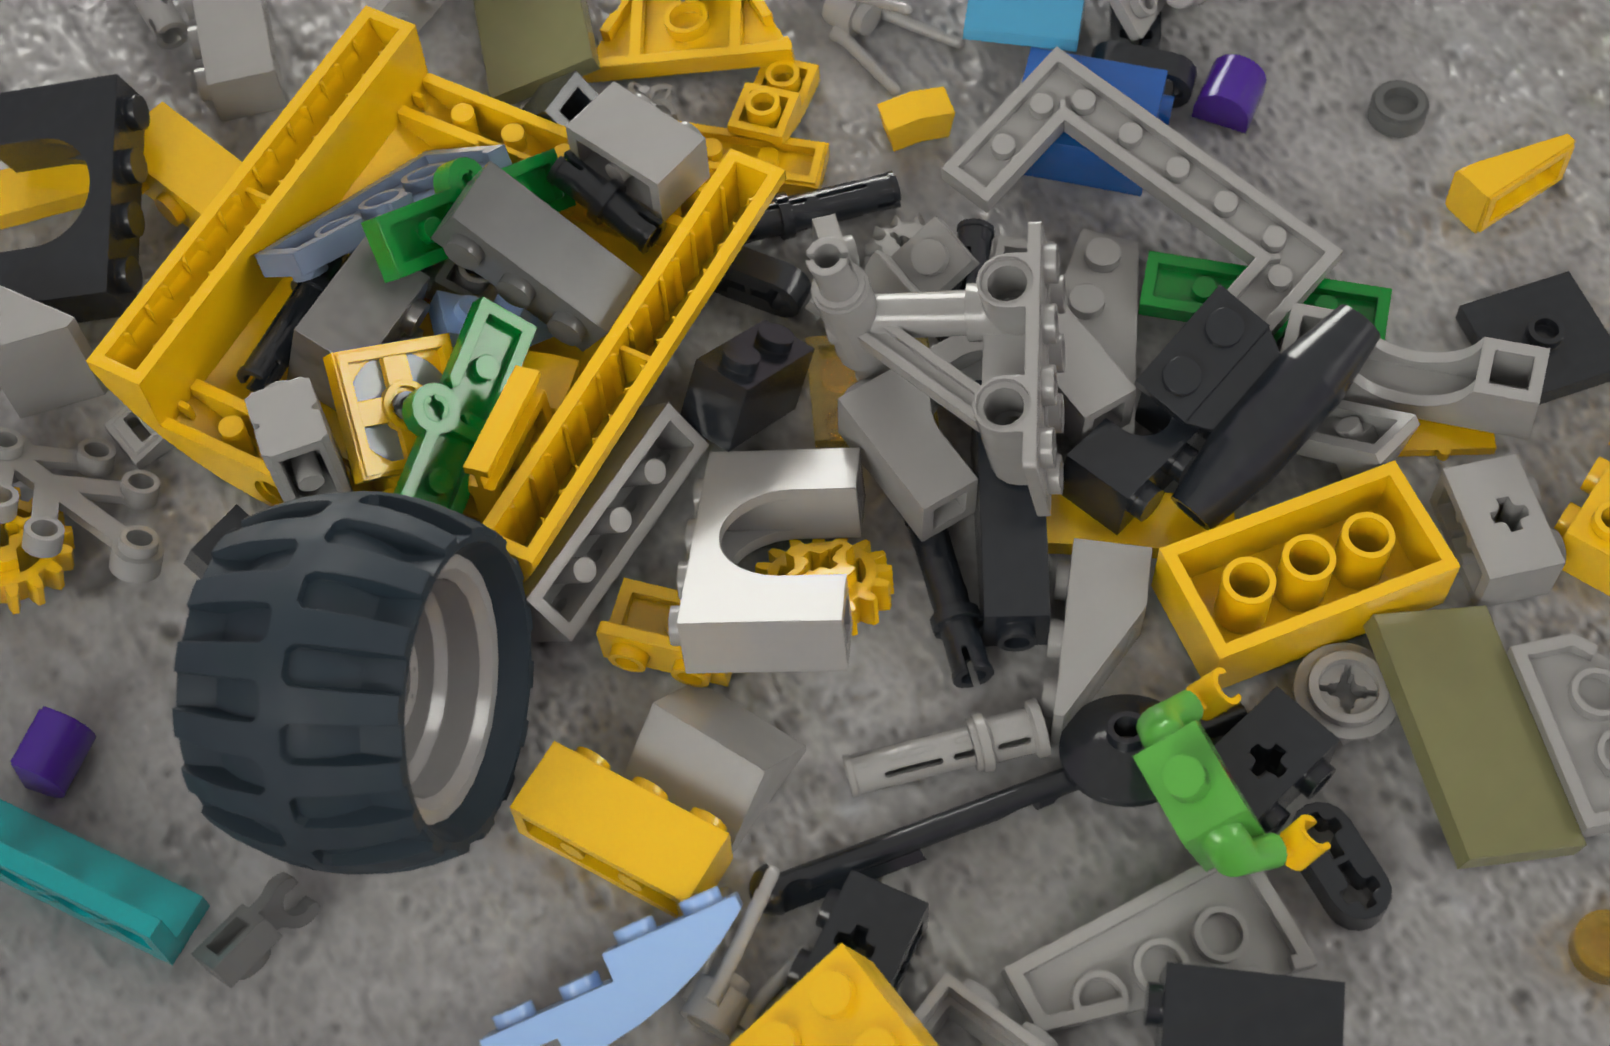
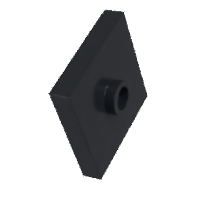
M1569 271L1459 306L1455 318L1471 345L1476 344L1484 337L1551 348L1540 404L1610 382V335Z

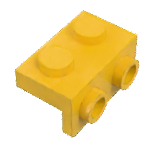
M623 578L609 622L600 621L596 632L603 657L608 658L609 662L613 665L631 672H644L647 667L671 673V676L677 681L694 687H707L709 683L728 687L732 673L686 674L681 646L671 645L668 617L670 607L672 605H680L681 601L678 596V590Z

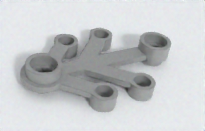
M0 428V524L9 523L17 516L19 493L12 486V483L21 481L33 490L31 518L24 524L22 548L26 553L38 558H50L62 551L65 527L58 520V512L60 510L111 547L108 565L111 573L117 578L130 583H146L156 579L161 572L164 545L160 541L159 535L153 529L146 526L132 525L126 527L91 502L124 504L136 510L153 508L158 502L161 484L160 479L155 474L146 470H131L123 475L122 481L94 479L106 477L113 472L116 448L110 442L99 438H88L78 444L77 450L34 445L27 437L13 429ZM46 468L79 471L81 474L92 478L57 475L51 473Z

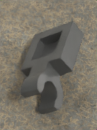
M281 872L267 882L262 894L250 907L241 904L191 955L211 975L232 988L239 980H245L253 976L266 964L271 955V948L283 937L277 930L281 928L296 929L306 926L316 917L321 906L313 899L305 896L294 908L285 910L283 905L284 898L298 882L293 876Z

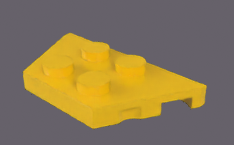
M621 0L618 9L609 14L600 28L602 41L596 49L601 69L582 77L587 83L766 67L780 60H788L795 63V55L792 42L788 36L784 37L774 23L772 12L764 0H686L683 2L681 0Z

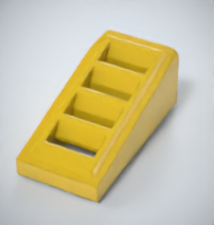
M1564 134L1481 160L1459 169L1454 173L1445 201L1446 207L1474 234L1482 232L1561 181L1575 148L1576 140L1569 134Z

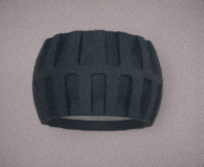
M376 491L328 493L302 497L269 507L241 520L242 528L224 535L211 552L212 561L202 579L196 580L187 603V607L190 610L182 641L177 643L174 671L177 672L176 706L172 708L174 737L179 738L184 761L181 772L188 791L195 794L203 804L201 813L213 825L232 838L270 857L295 866L322 872L346 875L405 872L436 865L469 852L472 842L484 839L495 824L494 817L502 802L508 799L515 780L514 771L520 750L525 744L529 724L527 714L530 689L533 688L534 661H532L531 657L532 614L531 607L526 602L522 585L524 576L518 560L511 557L506 550L507 541L500 534L477 520L439 504L416 497Z

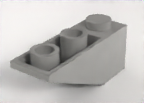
M1074 538L1070 562H1057L1053 599L1065 601L1064 619L1051 618L1046 657L1059 659L1057 679L1044 677L1040 704L1044 718H1052L1050 743L1059 744L1061 733L1081 707L1092 701L1141 635L1147 608L1152 547Z

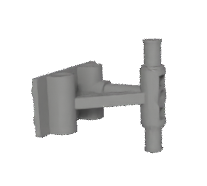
M1042 221L1028 222L1027 252L1005 253L992 257L978 271L976 283H967L965 290L875 294L865 271L860 266L851 262L849 250L842 240L828 236L813 242L806 252L807 257L810 258V260H806V265L814 277L811 286L812 300L826 326L828 341L830 344H834L836 354L842 364L855 371L857 381L866 378L874 379L892 369L978 431L981 435L991 468L996 476L1008 484L1028 485L1037 517L1051 516V495L1063 494L1064 483L1062 455L1057 454L1056 433L1064 432L1065 423L1063 394L1058 393L1057 373L1065 372L1064 334L1059 333L1058 314L1066 313L1067 297L1065 275H1060L1058 244H1047ZM967 336L969 342H983L982 384L980 385L915 338Z

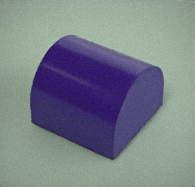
M1227 54L1218 57L1213 62L1195 101L1192 117L1246 134L1265 91L1266 75L1263 69L1253 60L1241 55Z
M43 706L37 712L10 762L25 788L54 798H64L91 749L96 735L89 727L75 718Z

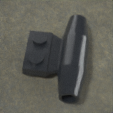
M1220 284L1136 379L1134 385L1181 425L1211 432L1171 497L1177 507L1195 523L1206 530L1215 528L1267 486L1340 404L1381 337L1376 327L1358 311L1341 304L1280 353L1269 328L1270 325Z

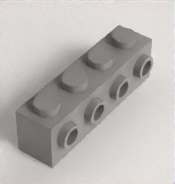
M669 402L639 407L528 580L522 583L526 602L531 607L533 630L531 631L532 642H571L709 447L710 444Z

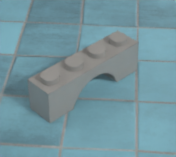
M1293 302L1280 353L1334 309ZM1484 337L1476 344L1465 349L1451 352H1424L1400 347L1380 338L1342 400L1412 413L1422 420L1529 440L1540 404L1551 348Z

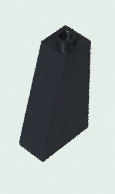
M975 380L978 384H982V380ZM972 428L970 445L972 472L978 478L974 519L979 606L982 616L981 638L985 646H998L1000 649L1010 652L1025 651L1035 645H1047L1051 606L1046 516L1037 517L1028 485L1008 484L996 476L991 468L981 435Z

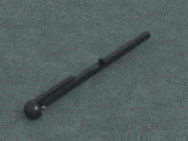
M1239 702L1212 720L1205 721L1201 719L1199 722L1210 740L1225 736L1247 715V711ZM1059 768L780 872L763 913L770 916H781L788 911L825 898L832 887L842 890L851 870L876 879L922 862L926 858L920 849L995 822L1030 805H1033L1036 810L1045 808L1053 804L1059 797L1078 791V789L1069 781L1063 769ZM767 864L756 869L750 878L748 891L751 900L766 870L769 868Z

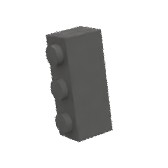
M489 161L467 183L431 236L433 241L444 248L445 254L451 261L462 268L474 270L494 285L498 294L506 302L519 308H525L545 323L549 332L557 340L570 346H576L582 352L608 334L643 277L492 161Z

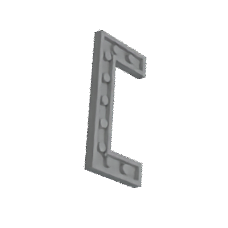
M1057 46L941 168L943 181L988 213L1063 132L1067 133L1249 265L1227 290L1270 325L1269 328L1273 336L1289 319L1293 302L1302 304L1340 262L1343 250Z

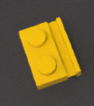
M515 366L463 465L464 472L469 474L468 489L470 494L473 495L482 523L553 417L545 389L536 387L541 379L540 370Z

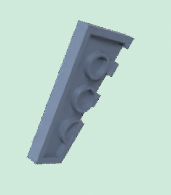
M505 144L424 151L255 254L264 277H292L293 281L298 283L320 276L328 270L327 264L354 252L366 236L361 225L362 222L434 195V174L442 164L460 157H468L474 159L482 168L489 161H492L500 168L511 165L512 162Z

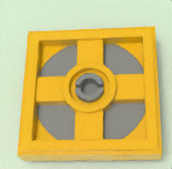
M449 333L333 352L323 357L355 485L401 475L417 437L408 429L403 420V402L409 393L427 383L440 382L453 351Z

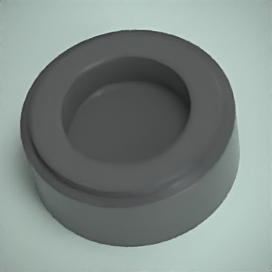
M1401 80L1388 81L1379 85L1374 90L1368 107V120L1373 128L1381 134L1394 138L1409 137L1416 134L1423 127L1429 110V100L1425 92L1413 83Z

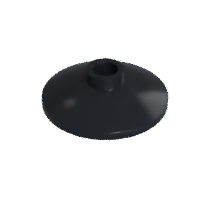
M1119 694L1096 699L1081 707L1063 729L1059 741L1060 763L1069 781L1086 796L1107 805L1140 807L1157 803L1158 800L1133 756L1144 750L1136 730L1137 721L1142 713L1160 703V701L1141 695ZM1122 736H1132V738H1123Z

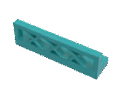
M0 799V881L173 966L210 907L203 896Z

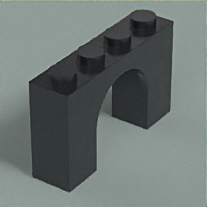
M118 74L0 93V160L16 173L64 165L83 164L87 165L90 176L89 193L85 206L76 221L63 234L40 246L0 252V285L75 317L77 323L121 317L136 298L137 292L141 290L143 284V275L139 264L140 237L145 231V218L141 209L142 183L146 181L148 174L147 163L144 157L145 130L149 127L150 113L146 100Z
M1167 962L1160 974L1159 982H1147L1144 1003V1025L1156 1027L1155 1046H1343L1345 982Z

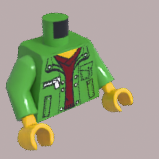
M1215 668L1189 684L1186 690L1169 697L1142 713L1137 721L1136 730L1144 750L1134 755L1133 758L1181 842L1206 872L1215 868L1224 876L1241 877L1280 868L1284 864L1295 871H1302L1330 849L1331 844L1329 842L1318 843L1307 833L1317 823L1316 819L1311 815H1301L1278 835L1276 833L1266 834L1199 722L1201 719L1205 721L1212 720L1241 701L1240 693L1231 698L1221 690L1218 678L1227 673L1224 668Z

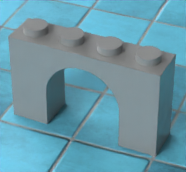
M1066 306V313L1058 314L1059 333H1063L1065 339L1066 363L1065 372L1057 373L1058 393H1062L1064 399L1065 423L1063 433L1076 446L1105 418L1120 428L1131 423L1137 388ZM949 336L947 339L929 348L974 381L982 380L983 342H969L967 336ZM890 369L874 379L866 378L854 383L843 396L838 398V433L850 448L860 447L862 464L921 542L975 512L978 478L937 427L933 415L940 404Z
M860 447L709 452L704 478H695L693 501L697 517L687 519L685 542L689 560L680 561L677 569V589L681 602L680 605H672L670 607L668 617L670 643L672 646H681L686 674L848 671L853 622L847 574L763 575L742 569L737 564L751 552L779 541L862 538L866 495Z

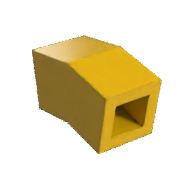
M944 86L910 91L877 104L882 126L894 152L921 141L945 138L950 135L955 110Z

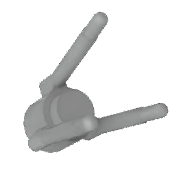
M825 0L823 5V19L833 26L829 33V38L844 46L894 96L901 92L899 85L853 38L854 36L870 35L877 27L880 19L957 49H961L965 45L964 39L907 16L911 14L912 6L901 1Z
M771 866L766 870L720 966L713 965L711 969L716 953L715 949L700 970L690 979L681 995V998L686 1003L680 1014L698 1028L724 1040H730L736 1027L745 1031L757 1020L763 1008L786 984L790 968L799 951L804 948L812 952L810 945L802 944L750 1000L746 996L751 985L743 977L736 974L735 970L779 878L780 871L775 866ZM724 886L720 889L722 897L732 894L730 887Z

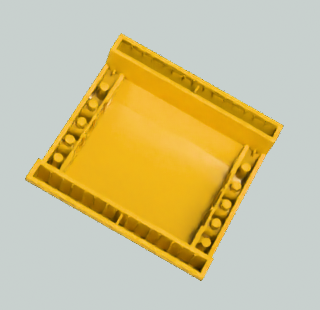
M365 5L95 348L86 362L102 383L136 416L192 460L227 483L271 507L284 503L261 456L254 433L255 430L251 424L244 401L250 395L249 393H252L246 386L250 383L253 376H250L246 383H240L236 375L292 293L290 285L293 279L292 277H264L255 254L424 151L505 144L512 164L555 148L559 158L560 156L563 157L567 150H570L566 127L429 73L416 25ZM730 148L708 183L704 182L665 220L667 224L663 234L645 254L638 251L636 246L604 222L596 225L588 219V210L576 201L575 206L559 212L643 277L608 334L582 352L576 346L564 344L555 337L529 347L528 350L580 360L578 379L483 523L473 495L470 494L463 511V515L489 527L507 541L506 550L511 557L518 560L524 576L523 582L528 580L786 180L785 169ZM424 298V301H426L429 304L431 303L432 300ZM429 311L419 328L424 330L422 337L434 335ZM289 367L280 380H287ZM319 401L339 447L353 492L376 491L394 493L400 476L355 485L337 412Z

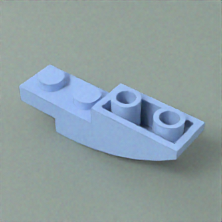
M715 886L679 902L678 904L683 915L657 926L653 916L649 915L613 931L617 944L608 948L602 954L612 978L602 982L599 972L596 970L558 987L562 1000L536 1011L534 1003L530 999L494 1015L492 1019L496 1029L488 1032L479 1040L481 1046H541L557 1038L561 1046H608L640 1025L671 1000L700 970L721 943L742 908L743 903L738 891L722 897L718 886Z

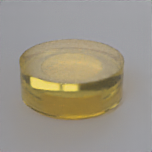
M1609 909L1596 910L1585 915L1572 930L1568 940V952L1575 968L1587 979L1602 985H1610Z

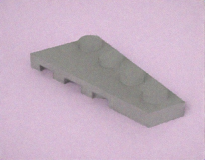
M1081 228L1065 273L1066 306L1134 384L1136 381L1139 242ZM1135 402L1131 423L1121 428L1131 434H1135ZM1056 433V444L1069 448L1075 447L1064 433Z
M1198 864L1003 968L1000 974L1026 1021L1037 1025L1047 1033H1052L1144 1010L1147 982H1159L1160 974L1167 962L1278 975H1288L1312 969L1319 963L1264 871L1241 877H1227L1220 874L1215 868L1206 872Z

